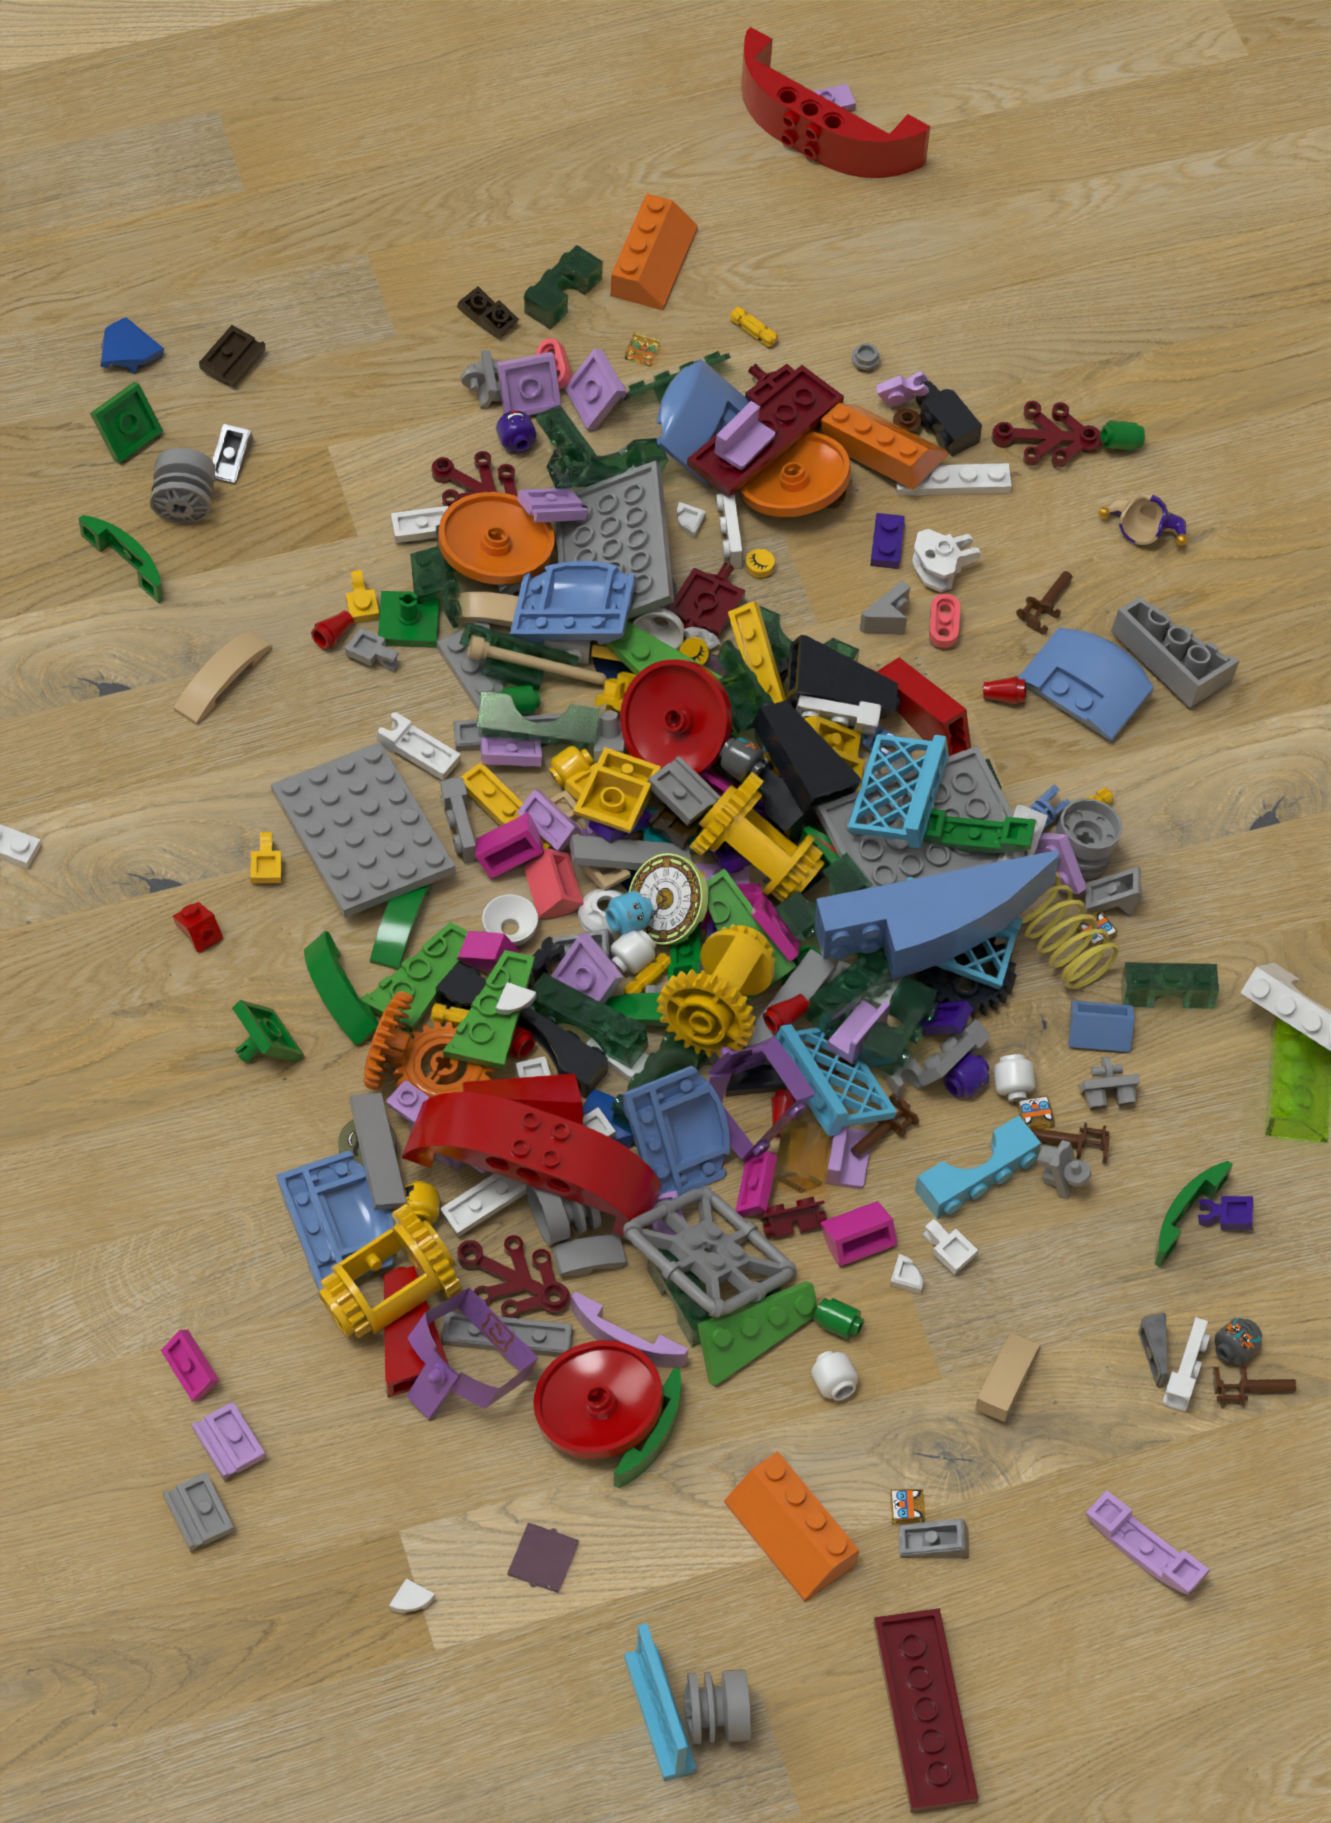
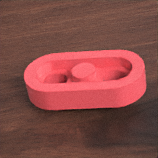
M548 338L540 343L536 355L548 352L554 354L559 390H561L571 379V369L565 347L556 339Z
M940 594L931 603L929 639L932 644L939 648H949L955 645L958 640L960 602L951 594Z

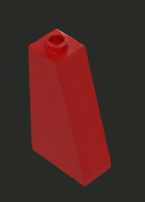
M900 657L876 671L898 683L897 694L900 695V703L896 711L923 740L933 741L934 735L946 736L949 756L971 748L967 709Z
M575 1074L463 1082V1092L506 1098L583 1125L582 1099Z
M415 1266L407 1268L397 1267L384 1274V1300L418 1278ZM427 1300L384 1328L385 1385L388 1398L409 1392L426 1364L413 1349L407 1337L425 1312L430 1310ZM432 1321L427 1325L436 1344L435 1350L449 1365L435 1323Z

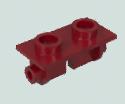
M814 1197L797 1200V1207L785 1209L784 1204L767 1207L766 1214L758 1216L759 1219L766 1218L767 1224L762 1225L765 1237L771 1236L774 1239L794 1233L791 1221L796 1220L799 1232L821 1228L820 1222L827 1220L824 1211L819 1212L818 1206L824 1204V1200L815 1202Z

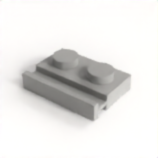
M680 756L676 757L675 761L671 764L668 763L652 775L647 781L651 783V790L687 826L707 812L720 798Z
M207 1472L177 1485L175 1489L163 1491L166 1504L190 1552L194 1551L198 1546H205L234 1533V1527Z

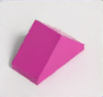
M468 931L457 959L490 974L504 950L520 953V951L505 933Z

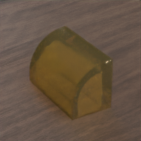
M801 1120L790 1121L782 1129L773 1178L800 1193L821 1186L831 1136H827L820 1124Z

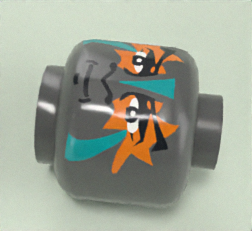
M743 736L737 739L733 737L729 739L719 753V757L722 758L721 767L739 781H744L751 772L759 776L765 767V764L762 763L764 751Z
M1232 1319L1215 1334L1214 1342L1217 1356L1226 1363L1229 1362L1233 1365L1245 1364L1262 1348V1332L1260 1328L1249 1319Z

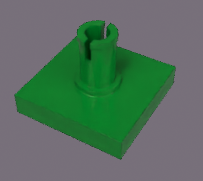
M131 383L90 413L114 461L119 463L164 432L139 383Z
M381 591L378 636L386 639V646L437 648L440 593Z
M239 1000L232 1007L250 1035L235 1049L236 1054H239L238 1057L242 1061L249 1064L260 1052L263 1055L297 1063L304 1056L274 1009Z

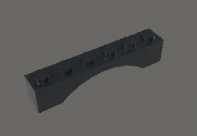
M732 728V729H731L730 739H731L732 737L735 738V739H737L736 737H734V736L732 735V733L734 732V730H733V728ZM764 757L762 763L765 764V767L758 777L764 781L760 788L764 798L765 814L771 823L793 842L803 832V829L809 826L818 816L813 809L801 812L782 776L778 777L772 771L775 767Z
M457 962L436 986V1003L447 1005L446 1009L456 1007L470 1010L476 996L481 993L486 985V979L481 977L480 973L473 967H466ZM530 1006L521 1009L517 1026L532 1033V1037L550 1057L558 1075H576L580 1095L586 1099L607 1074L608 1057L598 1047H590L581 1041L579 1036L573 1031H566L556 1025L554 1020L548 1015H541L531 1009Z

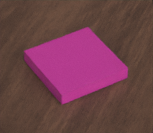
M765 895L760 896L754 901L751 915L789 962H791L799 955L801 939Z

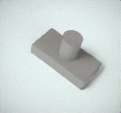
M604 711L600 714V718H598L593 751L594 761L599 760L604 747L625 754L626 745L622 737L620 717H618L615 711Z

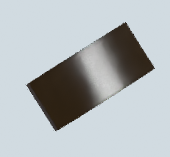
M479 286L462 298L457 305V308L469 319L497 337H500L519 320L500 300L495 303Z

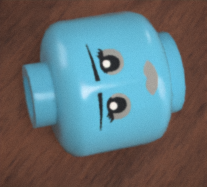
M636 891L614 897L610 900L608 908L605 910L609 927L622 935L646 928L650 923V915L653 914L650 900L647 897L644 898Z

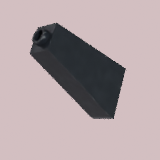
M800 635L790 643L786 699L798 702L799 696L803 695L859 706L860 701L881 705L880 719L887 718L898 709L900 695L897 694V682L809 636Z
M787 700L777 703L767 702L758 709L752 725L801 812L817 808L856 791L862 781L859 775Z

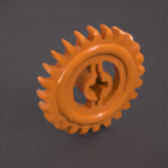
M399 991L393 996L379 1021L364 1067L363 1082L366 1088L379 1090L382 1087L380 1081H385L386 1079L380 1072L389 1073V1070L383 1066L384 1062L393 1063V1060L388 1056L403 1059L408 1047L407 1043H409L411 1035L397 1028H406L399 1021L401 1018H409V1015L402 1011L412 1009L409 1004L413 1003V997L406 992Z
M437 1021L432 1029L425 1024L422 1026V1033L413 1030L411 1032L413 1039H410L409 1043H407L408 1047L403 1059L395 1058L393 1060V1066L397 1068L393 1072L394 1079L400 1078L397 1081V1088L404 1081H408L429 1097L443 1093L463 1092V1082L491 1080L488 1076L494 1077L495 1069L466 1062L467 1070L464 1076L457 1081L458 1060L443 1057L442 1050L432 1056L430 1060V1074L427 1077L424 1076L421 1063L425 1056L433 1050L445 1048L456 1034L457 1027L453 1028L451 1021H448L445 1027H442L440 1022Z

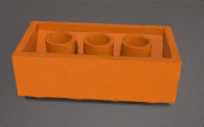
M646 193L611 273L610 296L664 310L698 229V225L673 200Z
M838 402L821 419L822 434L839 442L849 457L912 490L948 456V451L859 405Z
M778 1451L751 1469L724 1500L725 1505L804 1602L857 1565L859 1549Z

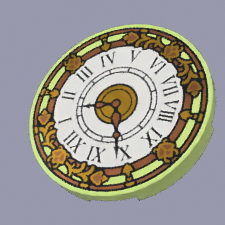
M664 853L650 858L639 868L629 889V892L636 891L644 898L647 897L652 904L653 914L650 915V923L642 930L651 937L655 944L676 945L684 942L697 927L698 923L703 922L707 911L708 886L705 876L701 875L691 859L682 855Z

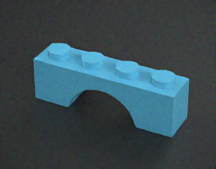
M1018 1115L993 1131L991 1141L993 1155L986 1163L972 1169H961L942 1161L917 1176L915 1192L936 1219L944 1214L951 1215L958 1211L962 1203L967 1200L980 1198L995 1183L1003 1184L1011 1178L1015 1171L1020 1168L1027 1169L1037 1161L1041 1142Z

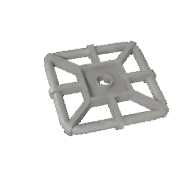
M701 1186V1188L690 1190L672 1200H662L657 1203L655 1208L633 1218L623 1227L624 1237L630 1240L635 1247L662 1271V1276L666 1280H672L700 1307L709 1312V1316L719 1318L720 1315L729 1314L750 1302L756 1303L763 1300L767 1293L788 1283L797 1273L795 1264L789 1261L783 1253L757 1231L758 1227L752 1221L748 1223L728 1203L714 1193L711 1187ZM697 1201L700 1223L691 1227L676 1211ZM711 1206L738 1231L727 1236L718 1225L712 1222ZM662 1219L677 1234L671 1236L644 1229V1227ZM748 1240L751 1241L771 1261L749 1256L740 1244ZM657 1248L669 1250L680 1261L671 1262ZM691 1270L706 1284L707 1294L684 1273ZM747 1270L770 1276V1278L760 1283H752L742 1271ZM728 1280L741 1293L723 1301V1299H720L719 1283Z

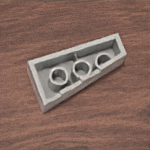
M1138 597L1118 609L1111 632L1188 707H1193L1232 682L1240 660L1232 655L1229 658L1218 651V646L1210 641L1204 643L1193 636V630L1185 625L1182 627L1170 621L1171 617L1141 597Z

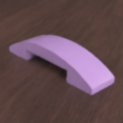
M574 1292L572 1295L571 1311L582 1327L597 1341L611 1340L629 1344L648 1356L656 1367H685L688 1348L662 1335L658 1336L653 1345L604 1320L603 1305L577 1292Z
M1106 1490L1086 1511L1087 1518L1117 1549L1143 1570L1173 1589L1189 1595L1209 1573L1210 1569L1188 1552L1183 1550L1179 1553L1132 1516V1509Z

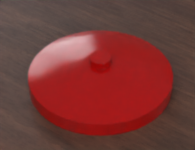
M668 659L655 662L639 672L625 692L620 711L622 737L632 757L661 766L662 769L668 763L671 764L675 761L676 757L680 756L700 775L719 760L721 749L730 739L732 710L728 695L718 678L710 670L696 662L685 659Z
M591 1341L565 1351L545 1369L535 1389L533 1400L534 1413L544 1437L559 1451L583 1459L608 1458L633 1448L651 1432L662 1412L664 1391L654 1363L642 1351L618 1341Z

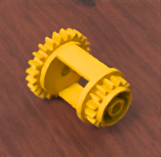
M751 772L737 789L730 785L699 822L703 830L689 847L701 857L707 849L714 853L726 841L770 878L762 889L763 895L767 897L771 893L781 903L786 898L792 902L824 865V862L820 859L823 852L812 844L815 838L810 834L797 846L753 809V806L762 796L757 789L764 781L754 772Z
M731 925L729 929L723 927L720 931L711 934L701 948L700 958L704 970L700 974H696L693 969H690L687 975L680 971L677 977L671 976L660 991V996L657 999L660 1005L657 1008V1012L663 1014L660 1022L669 1023L666 1031L676 1033L675 1041L683 1039L685 1041L684 1047L694 1046L696 1054H699L701 1050H705L708 1057H711L713 1052H715L719 1058L722 1057L721 1049L724 1046L733 1051H741L744 1046H747L756 1029V1026L753 1025L756 1016L750 1014L753 1006L747 1005V996L742 995H756L765 991L775 975L774 963L776 958L772 957L774 949L771 948L766 937L748 926Z
M406 1204L391 1213L395 1221V1225L346 1259L331 1267L332 1273L320 1281L323 1288L317 1291L327 1311L347 1338L354 1334L359 1339L370 1331L376 1335L383 1328L434 1294L436 1295L441 1292L448 1300L463 1291L459 1283L460 1281L452 1269L456 1265L447 1247L434 1228L426 1220L422 1222L420 1218L418 1219L415 1212ZM402 1249L410 1264L415 1266L419 1278L371 1309L353 1281L369 1270H379L384 1260Z

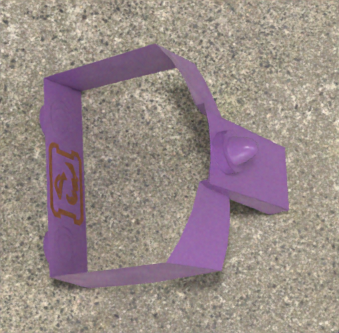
M775 1036L741 1051H733L728 1047H722V1057L708 1073L711 1077L709 1082L715 1089L721 1103H723L724 1094L732 1073L737 1074L762 1065L764 1063L763 1060L768 1058L797 1100L754 1146L723 1106L729 1126L730 1146L741 1159L752 1155L757 1157L759 1153L766 1152L771 1146L770 1142L792 1119L798 1117L806 1110L807 1107L805 1105L815 1095V1092L796 1063Z
M468 1288L425 1312L407 1337L418 1356L426 1363L407 1397L428 1419L437 1414L451 1391L486 1409L526 1381L538 1357L487 1306L482 1298H479ZM458 1308L520 1373L501 1388L486 1385L463 1372L458 1374L436 1352V1344L427 1324Z

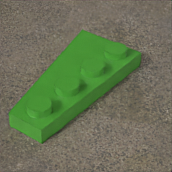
M628 621L624 637L604 644L636 675L647 666L662 660L685 659L696 662ZM710 670L722 684L723 677Z
M725 868L706 881L708 886V908L717 930L720 931L723 927L729 929L731 925L748 926L763 934L769 941L771 948L774 949L772 957L776 958L774 963L775 975L767 989L797 968L793 961L789 962L751 915L752 905ZM763 992L756 995H744L747 996V1004Z
M449 922L422 946L421 951L414 957L407 958L401 964L400 969L390 977L386 976L379 982V987L370 994H365L360 1001L368 1003L372 1012L382 1017L385 1008L397 992L403 991L412 995L413 1003L409 1004L412 1009L402 1011L407 1013L409 1018H401L399 1021L406 1026L405 1030L412 1032L417 1028L435 1002L436 986L457 962L462 963V961L457 959V956L468 931Z
M504 950L487 978L483 990L476 996L467 1016L457 1027L453 1039L450 1043L448 1042L443 1050V1057L504 1070L521 1010L512 1012L509 1015L496 1013L495 1008L507 982L526 989L528 988L535 964L534 956Z
M805 1281L767 1296L759 1302H752L729 1314L720 1315L719 1318L713 1317L698 1323L697 1326L709 1383L714 1386L718 1385L812 1319L818 1308L814 1285Z

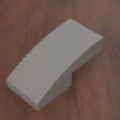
M618 1234L576 1239L557 1244L552 1248L560 1276H586L593 1269H618L626 1264L625 1254Z

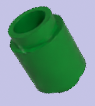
M1109 420L1102 427L1100 438L1108 449L1133 451L1143 446L1145 430L1143 426H1139L1136 422Z
M531 685L502 688V691L495 692L497 714L505 715V717L535 714L536 708L540 707L538 691L533 690Z
M823 1298L814 1316V1321L820 1323L821 1328L847 1340L852 1335L858 1336L864 1324V1319L861 1318V1310L835 1298L831 1300Z

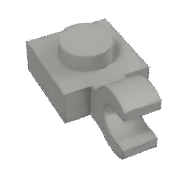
M359 628L345 648L346 656L371 667L375 661H378L385 669L394 672L400 664V661L396 660L399 652L392 648H387L385 638L363 628Z

